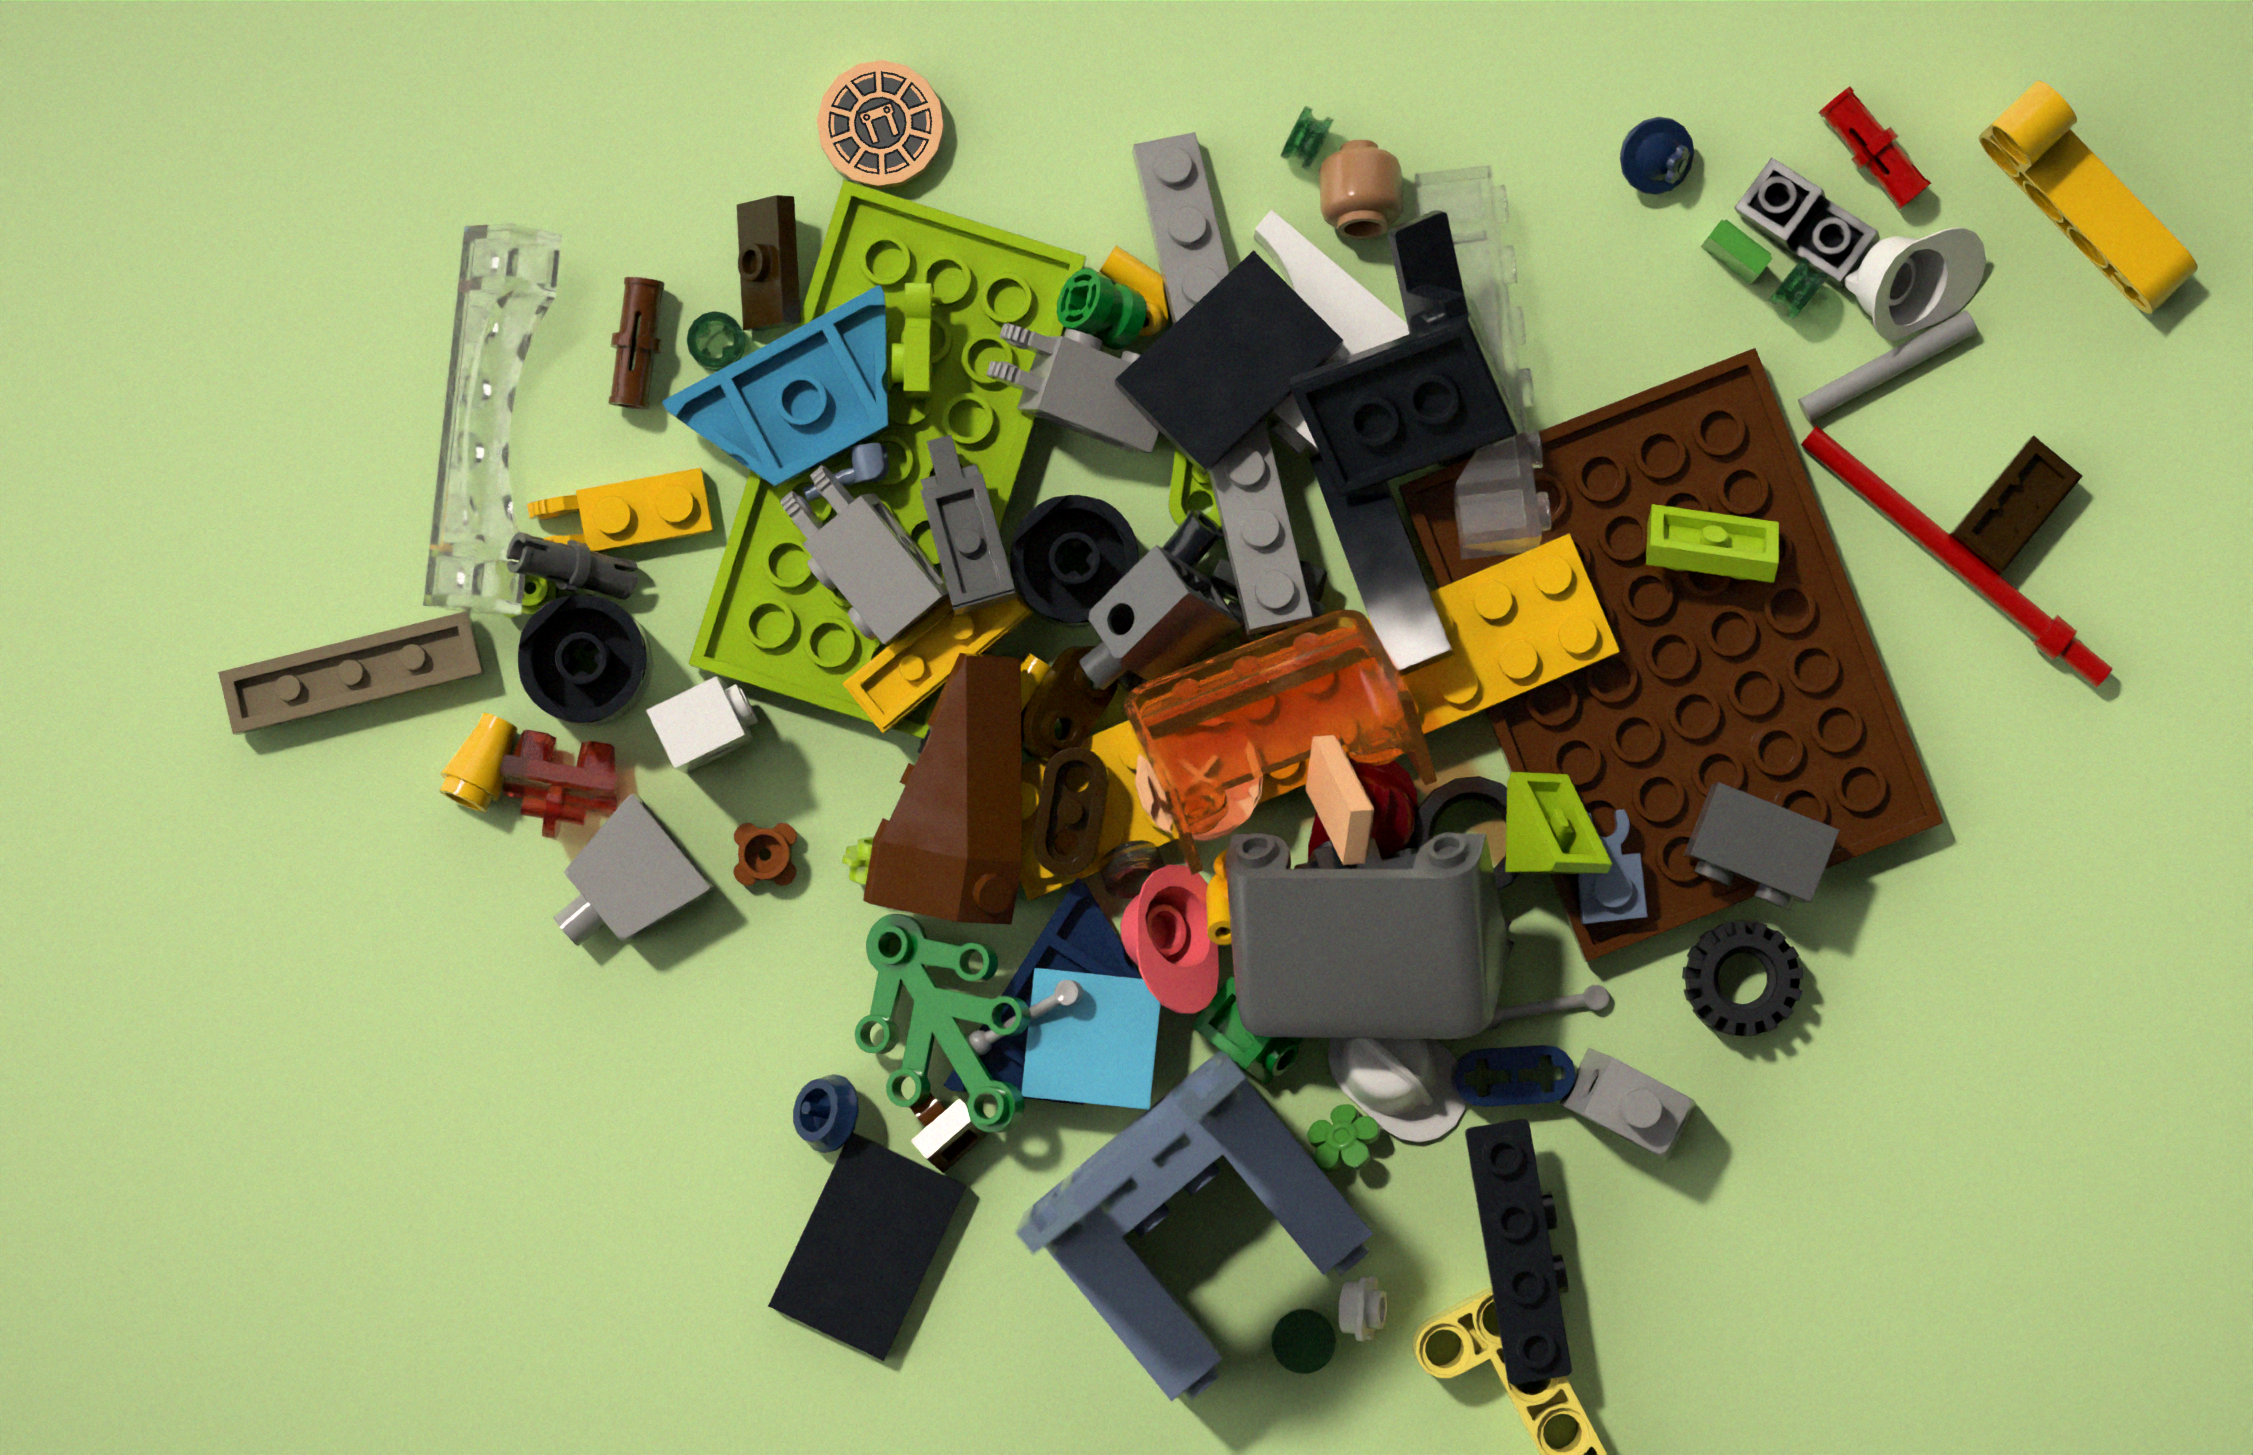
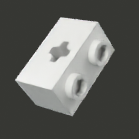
M717 676L646 710L674 769L685 774L755 741L748 727L757 723L758 720L742 688L739 689L737 684L728 687V684Z

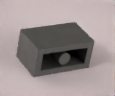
M1718 782L1711 784L1683 856L1698 862L1694 873L1726 886H1731L1735 876L1758 886L1754 897L1775 906L1791 910L1794 900L1800 903L1812 902L1840 830Z

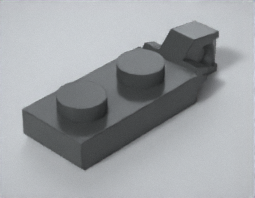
M952 435L927 441L936 475L921 479L923 490H920L955 616L1018 599L983 474H979L976 464L961 468Z

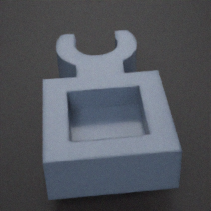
M1624 809L1614 811V832L1609 837L1599 836L1612 862L1609 872L1603 874H1576L1581 924L1647 917L1641 854L1622 855L1621 843L1626 839L1629 832V819ZM1587 813L1592 822L1591 813Z

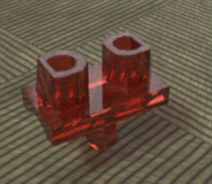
M526 729L522 732L513 756L503 755L500 776L504 778L503 795L523 799L521 815L543 819V838L556 840L562 822L584 826L587 810L613 814L616 811L620 800L618 774H616L615 748L613 745L590 740L581 742L576 767L554 763L557 738L549 733Z

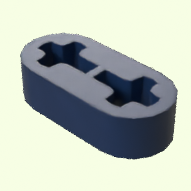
M1548 1045L1471 1050L1457 1059L1451 1074L1453 1090L1458 1097L1470 1105L1482 1107L1558 1101L1569 1093L1575 1080L1573 1061L1567 1053L1555 1046ZM1548 1055L1549 1064L1560 1067L1562 1072L1561 1079L1551 1081L1549 1092L1543 1093L1539 1082L1518 1081V1069L1536 1068L1539 1066V1056ZM1485 1059L1486 1069L1493 1071L1507 1070L1508 1082L1489 1084L1487 1086V1095L1479 1097L1476 1086L1465 1085L1464 1075L1475 1070L1476 1060Z

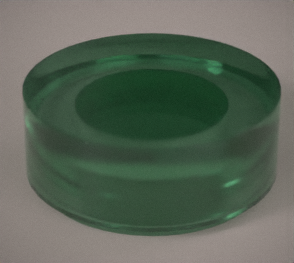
M1296 1308L1286 1312L1277 1320L1271 1334V1345L1276 1359L1283 1367L1295 1373L1308 1374L1320 1370L1330 1361L1335 1351L1336 1337L1330 1322L1320 1312L1309 1308Z

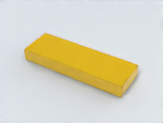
M1017 594L1018 599L955 616L949 596L842 684L885 735L945 686L959 653L983 655L1029 618L1033 612Z

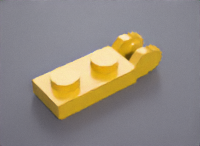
M702 468L576 490V495L553 497L527 504L529 518L548 520L557 518L559 515L580 512L583 534L555 535L543 539L567 544L569 540L587 544L591 551L598 553L714 532Z

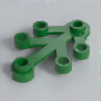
M889 914L880 918L870 929L866 941L868 959L871 965L878 971L870 1015L863 1017L858 1022L855 1028V1041L861 1050L873 1054L888 1053L896 1046L899 1039V1030L894 1019L904 983L914 1000V1006L901 1069L894 1071L886 1084L888 1098L893 1104L900 1107L913 1108L926 1102L931 1090L927 1075L936 1037L970 1094L967 1102V1111L972 1123L985 1132L1003 1133L1014 1129L1022 1120L1025 1110L1024 1098L1020 1090L1009 1082L993 1081L956 1018L986 1024L993 1032L999 1035L1016 1036L1024 1032L1029 1025L1030 1010L1027 1004L1016 997L1001 996L996 999H989L938 988L925 965L955 969L958 976L966 981L985 982L994 976L998 968V958L995 951L990 946L980 943H966L958 946L930 940L927 938L923 926L916 919L908 915ZM897 934L901 939L902 946L900 952L892 957L888 951V944L890 938ZM979 951L983 957V966L978 973L973 974L969 968V958L974 952ZM1010 1004L1015 1010L1016 1017L1014 1023L1006 1028L1001 1022V1012L1005 1006ZM876 1023H879L883 1028L884 1037L881 1043L875 1046L871 1042L870 1031ZM910 1076L915 1082L916 1089L914 1095L907 1100L902 1094L901 1086L903 1081ZM992 1094L997 1100L998 1108L995 1115L988 1118L983 1111V1104L985 1098Z

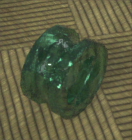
M1305 106L1288 137L1280 157L1285 160L1297 157L1302 162L1301 168L1309 171L1326 140L1334 119L1327 116L1323 120H1318L1313 116V109Z
M1805 256L1801 258L1768 299V302L1773 306L1778 303L1785 305L1787 308L1786 316L1791 320L1800 313L1829 276L1824 271L1820 273L1812 272L1809 268L1810 260Z
M713 311L702 314L693 321L687 335V345L690 354L698 365L709 371L717 372L740 360L745 353L746 340L744 332L737 321L726 313ZM721 325L724 326L722 331L725 336L733 332L734 343L733 345L723 347L721 358H708L711 353L708 348L700 351L699 340L700 338L710 336L711 326Z

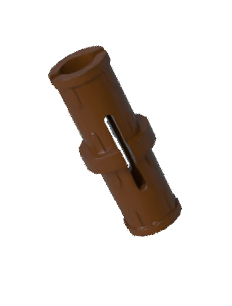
M625 277L619 332L613 333L611 339V347L617 350L612 391L608 403L618 407L645 410L649 409L648 398L654 354H660L663 340L657 338L662 290H664L665 283L649 278ZM641 316L639 334H638V338H637V340H636L637 328H638V320H639V317ZM636 347H637L636 360H635V368H634V370H632V367H633V359H634V352H635Z

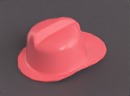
M1169 864L1152 872L1142 885L1140 894L1135 896L1124 910L1120 923L1121 940L1127 955L1139 967L1140 974L1152 995L1163 1006L1176 1013L1195 1014L1209 1006L1216 995L1219 978L1218 944L1213 943L1207 934L1206 890L1208 884L1199 873L1189 867Z

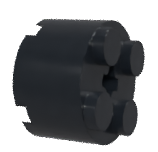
M1083 495L1052 497L1033 508L1019 524L1012 542L1010 554L1012 576L1022 600L1042 619L1068 628L1091 626L1092 624L1088 618L1090 610L1139 562L1136 538L1124 516L1109 503ZM1067 547L1075 553L1080 552L1083 548L1088 550L1090 554L1086 559V565L1089 571L1082 576L1076 571H1071L1067 575L1063 574L1060 571L1064 565L1061 551Z
M583 594L556 598L536 611L521 633L518 650V670L521 684L530 699L540 709L562 721L588 727L613 722L626 715L639 703L650 683L654 660L651 645L644 629L630 613L606 598ZM582 647L587 651L598 648L599 652L594 657L598 668L592 674L583 670L576 674L573 673L572 670L577 666L578 662L572 654L577 648Z

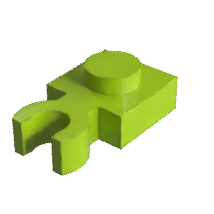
M905 283L904 344H892V382H904L906 399H932L933 289L930 283Z

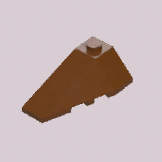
M959 653L927 722L930 729L928 739L915 766L908 763L900 783L905 785V788L890 820L882 818L873 838L863 901L873 905L954 922L1012 925L1022 866L1021 660L1015 657Z

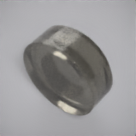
M1137 840L1123 843L1110 850L1100 861L1099 872L1106 891L1110 895L1122 899H1132L1140 894L1142 885L1152 872L1164 867L1165 863L1159 848L1154 843Z

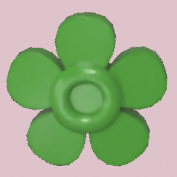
M1343 1104L1336 1106L1330 1114L1333 1125L1326 1120H1317L1309 1128L1307 1138L1311 1145L1317 1148L1313 1156L1314 1162L1324 1172L1335 1171L1340 1166L1342 1159L1349 1169H1361L1368 1164L1371 1158V1154L1365 1144H1371L1378 1140L1380 1136L1379 1125L1370 1116L1359 1118L1358 1111L1353 1105Z

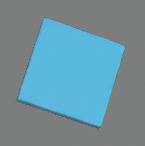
M1034 968L1030 1007L1055 994L1057 984L1063 980H1073L1080 983L1083 988V998L1077 1005L1067 1006L1061 1004L1029 1022L1022 1096L1150 1110L1160 1002L1148 990L1144 980Z

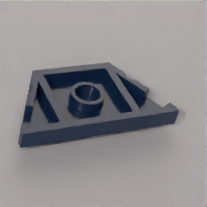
M1077 878L1001 996L1019 998L1030 1008L1034 968L1142 978L1088 886ZM1010 1004L1005 1006L1001 1012L1002 1023L1016 1015L1014 1008ZM982 1024L979 1030L987 1032L991 1029L988 1025ZM1028 1027L1019 1035L1004 1036L993 1042L991 1050L987 1054L979 1056L993 1081L1009 1082L1015 1085L1021 1093ZM953 1069L943 1086L951 1091L968 1092L957 1072ZM1023 1097L1024 1099H1036V1100H1046V1101L1059 1102V1103H1069V1104L1084 1105V1103H1080V1102H1070V1101H1060V1100H1051V1099H1041V1098Z

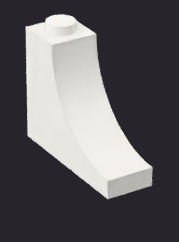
M1272 209L1255 228L1253 239L1274 260L1283 274L1286 283L1344 340L1342 347L1321 366L1409 334L1408 325L1405 321ZM1291 394L1268 415L1276 422L1271 432L1295 453L1300 455L1307 448L1316 456L1319 454L1317 446L1293 394Z

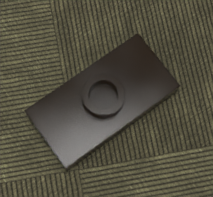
M774 195L737 204L738 270L741 283L743 330L760 332L799 324L801 317L794 196Z
M2033 435L1957 524L1950 535L2000 575L2083 476Z

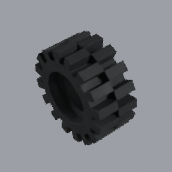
M1749 921L1727 922L1717 925L1718 927L1710 931H1706L1699 937V942L1690 948L1687 957H1689L1687 966L1683 967L1682 978H1685L1686 989H1683L1686 1000L1691 1002L1694 1008L1692 1011L1699 1019L1704 1020L1710 1028L1736 1036H1757L1759 1033L1769 1032L1777 1028V1024L1783 1019L1787 1020L1794 1012L1792 1007L1795 1001L1800 1000L1802 990L1799 989L1800 979H1804L1803 967L1798 966L1796 959L1799 955L1794 946L1790 947L1785 941L1786 937L1778 930L1774 931L1768 928L1766 924ZM1738 953H1747L1756 957L1763 964L1767 975V983L1763 993L1756 1000L1747 1004H1738L1729 1000L1722 993L1718 982L1719 970L1724 961Z

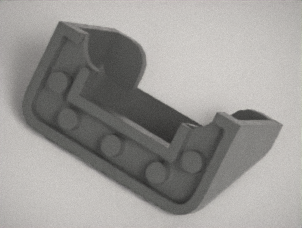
M1264 833L1232 834L1226 854V875L1236 1004L1241 1023L1246 1031L1262 1037L1461 1039L1481 1033L1490 1025L1494 1017L1510 949L1486 834H1439L1420 848L1416 855L1413 869H1290V850L1281 838Z

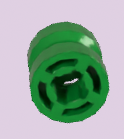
M1084 268L1076 271L1064 284L1057 300L1056 313L1059 322L1065 328L1086 334L1090 333L1092 336L1102 340L1103 346L1119 350L1127 347L1138 336L1146 318L1147 306L1144 297L1137 290L1123 284L1113 285L1106 275L1093 269Z

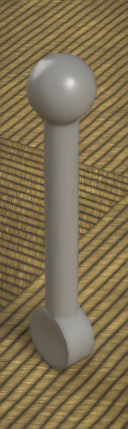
M1073 980L1059 982L1055 988V994L1029 1008L1030 1022L1061 1004L1067 1006L1077 1005L1083 998V988L1080 983ZM1016 1015L1002 1024L1006 1028L1010 1027L1014 1023ZM978 1030L972 1032L968 1039L977 1054L981 1056L991 1050L993 1042L1006 1035L996 1034L992 1030L987 1032Z
M1591 985L1582 994L1500 1009L1496 1006L1494 1017L1490 1025L1485 1029L1497 1028L1501 1021L1582 1006H1586L1591 1010H1601L1607 1006L1609 994L1603 986Z

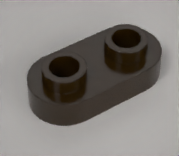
M1074 646L1064 650L1056 658L1022 710L1021 746L1031 757L1037 760L1049 761L1056 753L1063 749L1081 747L1115 695L1118 687L1117 680L1105 690L1099 688L1095 683L1091 688L1087 681V674L1080 665L1079 660L1096 646ZM1058 719L1062 724V734L1059 739L1054 734V725Z
M1081 747L1063 749L1049 760L1044 770L1033 835V850L1038 862L1046 870L1054 874L1073 875L1082 872L1092 864L1098 853L1110 780L1109 771L1103 759L1089 749ZM1074 767L1085 769L1089 775V784L1081 792L1070 790L1066 784V775ZM1065 830L1075 833L1079 841L1076 852L1069 856L1061 854L1055 846L1056 837Z

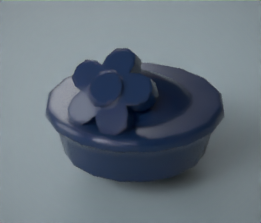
M1654 117L1644 120L1631 129L1622 142L1620 152L1622 174L1629 185L1641 193L1658 195L1669 192L1684 181L1692 168L1695 154L1693 140L1686 128L1672 118Z
M832 1074L812 1080L801 1089L793 1109V1123L797 1134L813 1150L822 1153L833 1152L849 1140L855 1130L859 1115V1099L854 1085L846 1077Z

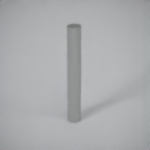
M1964 311L1798 399L1799 406L1806 419L1811 422L1978 333L1977 326L1971 315Z

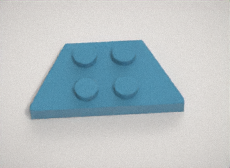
M878 285L670 396L662 401L665 409L775 488L786 484L842 454L851 447L857 446L889 428L886 297L881 286Z

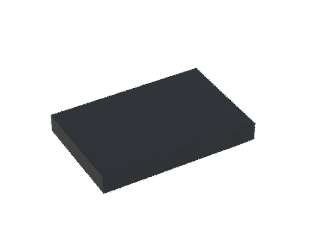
M1253 250L1115 379V386L1205 475L1292 394L1289 387L1292 377L1320 367L1342 347L1344 340Z
M1471 312L1296 375L1291 378L1289 383L1292 394L1340 498L1518 435L1520 424Z
M853 1132L843 1146L768 1306L884 1361L967 1185Z

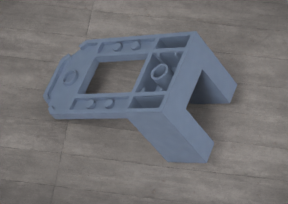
M1219 1050L1151 1106L1150 1110H1146L1023 1213L1016 1231L1018 1237L1032 1254H1035L1042 1247L1046 1248L1171 1402L1182 1392L1189 1400H1192L1210 1386L1220 1376L1215 1365L1222 1358L1219 1348L1127 1238L1126 1234L1133 1229L1141 1238L1170 1214L1169 1208L1164 1202L1182 1187L1191 1196L1206 1185L1220 1172L1214 1161L1223 1154L1322 1275L1326 1274L1333 1267L1339 1275H1342L1369 1253L1370 1250L1364 1244V1241L1373 1234L1249 1084L1241 1070L1222 1050Z

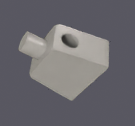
M631 794L621 803L564 871L565 875L581 894L553 918L576 946L581 945L604 924H607L621 941L627 942L707 896L715 887L638 795Z
M1588 1048L1575 1073V1080L1571 1090L1562 1098L1559 1105L1668 1161L1697 1104L1692 1098L1609 1055ZM1598 1076L1597 1081H1596L1594 1087L1592 1088V1090H1591L1590 1093H1589V1090H1590V1088H1591V1086H1592L1594 1080H1595L1596 1077Z

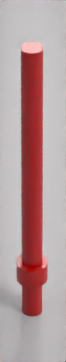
M1817 425L1800 444L2036 639L2033 645L2050 659L2054 660L2058 656L2096 688L2111 673L2113 668L2074 637L2077 633L2075 628L2059 615L2052 619Z

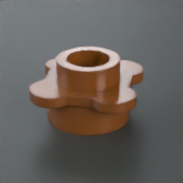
M744 823L736 829L734 841L739 846V863L734 867L733 873L739 883L751 886L757 880H773L779 886H786L795 879L797 869L791 862L792 846L797 841V833L792 826L787 823H779L774 828H757L752 823ZM763 848H768L771 851V858L764 861L760 858L759 852Z

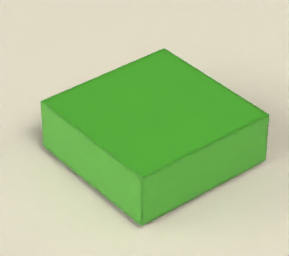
M1727 219L1725 221L1721 220L1701 245L1702 248L1749 284L1756 280L1772 260L1770 252Z

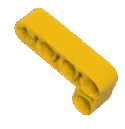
M2036 81L1979 135V142L1990 158L2133 305L2147 314H2152L2197 271V263L2179 240L2070 129L2077 123V117L2066 100L2048 84Z

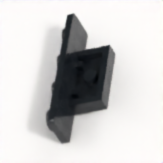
M1434 210L1391 228L1388 232V238L1409 334L1468 313L1447 213ZM1496 442L1439 462L1438 465L1446 468L1492 450Z
M1516 1119L1467 1128L1465 1138L1507 1380L1515 1385L1568 1376L1572 1372L1559 1297V1294L1569 1292L1568 1280L1562 1254L1552 1256L1548 1230L1558 1228L1552 1192H1541L1530 1124L1526 1119Z

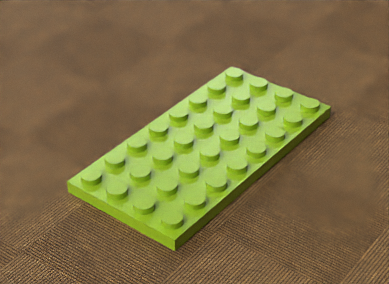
M843 180L800 314L801 321L797 324L796 329L878 285L881 286L886 297L889 428L858 445L870 443L884 445L887 449L889 472L881 481L853 484L849 487L845 486V489L854 500L860 495L875 493L944 578L920 490H923L921 479L936 475L927 441L952 435L961 468L974 464L977 465L979 474H983L1000 533L1037 416L1017 409L1022 390L992 379L986 374L991 361L1007 362L1029 373L1036 353L1013 347L999 337L1003 324L1016 325L1046 337L1063 335L1065 327L1058 320L1056 313L1057 300L1066 281L1076 271L1084 269L1086 256ZM905 283H930L933 289L932 399H906L904 382H892V344H904ZM850 449L778 488H775L750 470L688 665L875 724L842 683L893 642L883 645L878 637L873 641L865 637L848 615V611L853 606L837 587L833 591L827 589L815 577L807 563L812 556L802 545L808 539L793 522L792 518L788 516L780 502L791 491L795 492L809 503L813 512L826 525L838 513L824 497L809 502L803 488L814 483L811 474L820 466H825L832 474L840 472V470L853 468ZM943 688L893 727L892 730L924 739L929 729L927 722Z

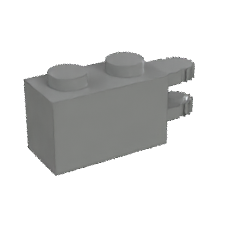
M1003 324L999 336L1001 339L1013 347L1036 353L1029 373L1007 362H990L986 374L988 377L1023 391L1017 409L1127 452L1152 453L1159 429L1115 386V379L1141 355L1123 351L1121 359L1100 351L1103 343L1102 340L1073 329H1066L1064 336L1046 337L1016 325Z
M820 466L811 474L812 481L817 491L830 503L838 515L824 525L813 512L809 503L792 491L780 501L781 505L808 539L802 545L812 556L807 561L812 573L827 589L833 591L837 587L853 606L848 611V615L854 625L871 641L878 637L883 645L894 642L949 597L945 579L875 493L860 495L854 500L829 469H826L825 466Z

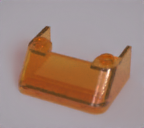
M1333 611L1150 680L1134 688L1126 696L1123 703L1131 731L1167 824L1192 875L1204 871L1192 835L1211 831L1226 816L1229 810V802L1225 790L1310 758L1312 739L1315 736L1335 735L1341 746H1345L1352 759L1370 765H1384L1392 762L1399 755L1407 753L1425 786L1437 782L1413 697L1366 616L1359 611Z

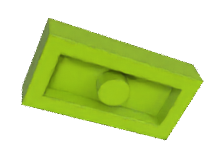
M1655 504L1651 505L1647 523L1646 565L1666 567L1676 571L1687 570L1730 576L1739 580L1751 579L1774 583L1779 564V522Z

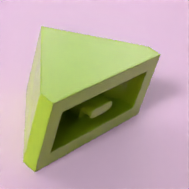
M1512 772L1507 781L1505 872L1545 874L1608 873L1612 862L1568 774Z

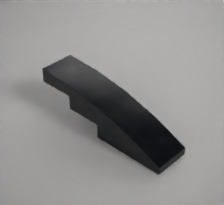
M1318 454L1311 457L1310 461L1393 678H1399L1455 655L1388 481L1340 498L1321 455Z

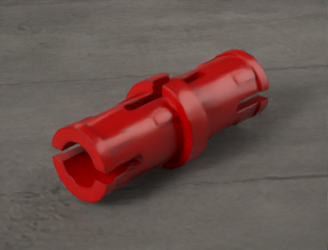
M1851 86L1842 91L1818 112L1855 154L1851 159L1858 169L1865 166L1894 200L1899 210L1931 184L1929 179H1926L1896 144L1894 140L1899 137L1891 127L1885 130L1855 95Z

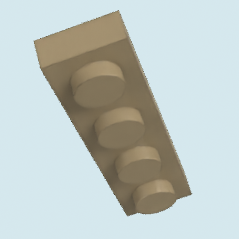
M468 611L221 671L218 674L232 732L234 735H241L484 675L485 672L471 614Z

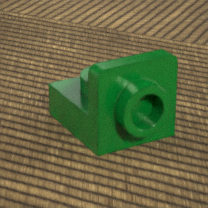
M1230 976L1212 999L1209 1006L1204 1009L1192 1025L1195 1030L1264 1084H1268L1274 1076H1279L1290 1068L1297 1058L1299 1045L1304 1037H1262L1246 1031L1240 1020L1236 1004L1235 979Z

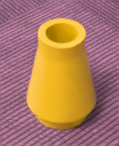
M483 713L476 728L440 773L445 779L439 790L440 793L467 808L486 813L491 801H499L512 741L518 728L502 718Z

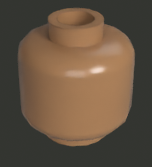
M1352 140L1344 143L1340 147V151L1333 153L1323 161L1319 170L1320 206L1324 220L1336 228L1340 235L1350 239H1372L1386 233L1388 226L1396 222L1403 212L1402 170L1398 159L1388 151L1378 149V145L1373 141Z

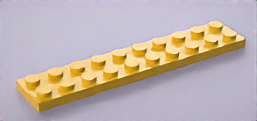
M1570 533L1431 592L1435 607L1455 654L1453 656L1394 679L1371 621L1368 618L1087 737L1081 748L1089 749L1103 759L1109 771L1110 781L1098 853L1092 864L1082 872L1073 875H1058L1046 870L1038 862L1033 850V835L1044 770L1049 761L1035 759L1021 765L1022 866L1019 879L1028 901L1074 883L1077 878L1081 880L1178 839L1158 828L1142 809L1135 786L1137 760L1149 737L1169 719L1193 712L1214 714L1240 727L1256 745L1264 770L1261 797L1257 803L1259 805L1306 785L1312 739L1315 736L1335 735L1347 758L1361 755L1357 762H1360L1619 653V648ZM1074 767L1066 775V784L1070 790L1081 792L1089 784V775L1085 769ZM1069 830L1060 832L1055 840L1057 850L1066 856L1075 853L1079 845L1076 834Z

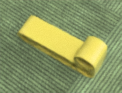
M1491 1287L1478 1291L1428 1318L1418 1326L1413 1336L1412 1348L1414 1355L1425 1371L1435 1377L1447 1379L1455 1377L1489 1359L1539 1455H1583L1590 1447L1593 1450L1592 1455H1607L1566 1376L1545 1379L1541 1386L1530 1391L1521 1390L1507 1380L1499 1334L1487 1331L1482 1321L1486 1306L1493 1301ZM1439 1330H1451L1458 1335L1460 1340V1351L1456 1358L1445 1364H1437L1430 1361L1425 1351L1426 1342L1429 1337ZM1558 1414H1568L1574 1417L1577 1424V1433L1571 1443L1563 1447H1552L1545 1442L1543 1435L1544 1427L1550 1418Z

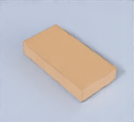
M1335 735L1315 736L1312 739L1306 791L1342 864L1365 863V858L1368 857L1374 809Z

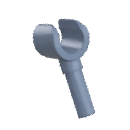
M879 443L851 447L853 468L840 470V472L834 474L844 487H849L853 484L881 481L889 472L887 449ZM814 483L803 488L809 502L823 497L815 488Z

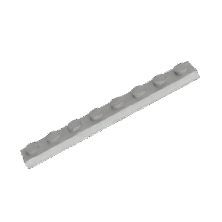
M1196 132L1134 144L1132 151L1173 325L1229 274ZM1264 419L1209 471L1248 635L1310 622L1312 618L1309 599Z

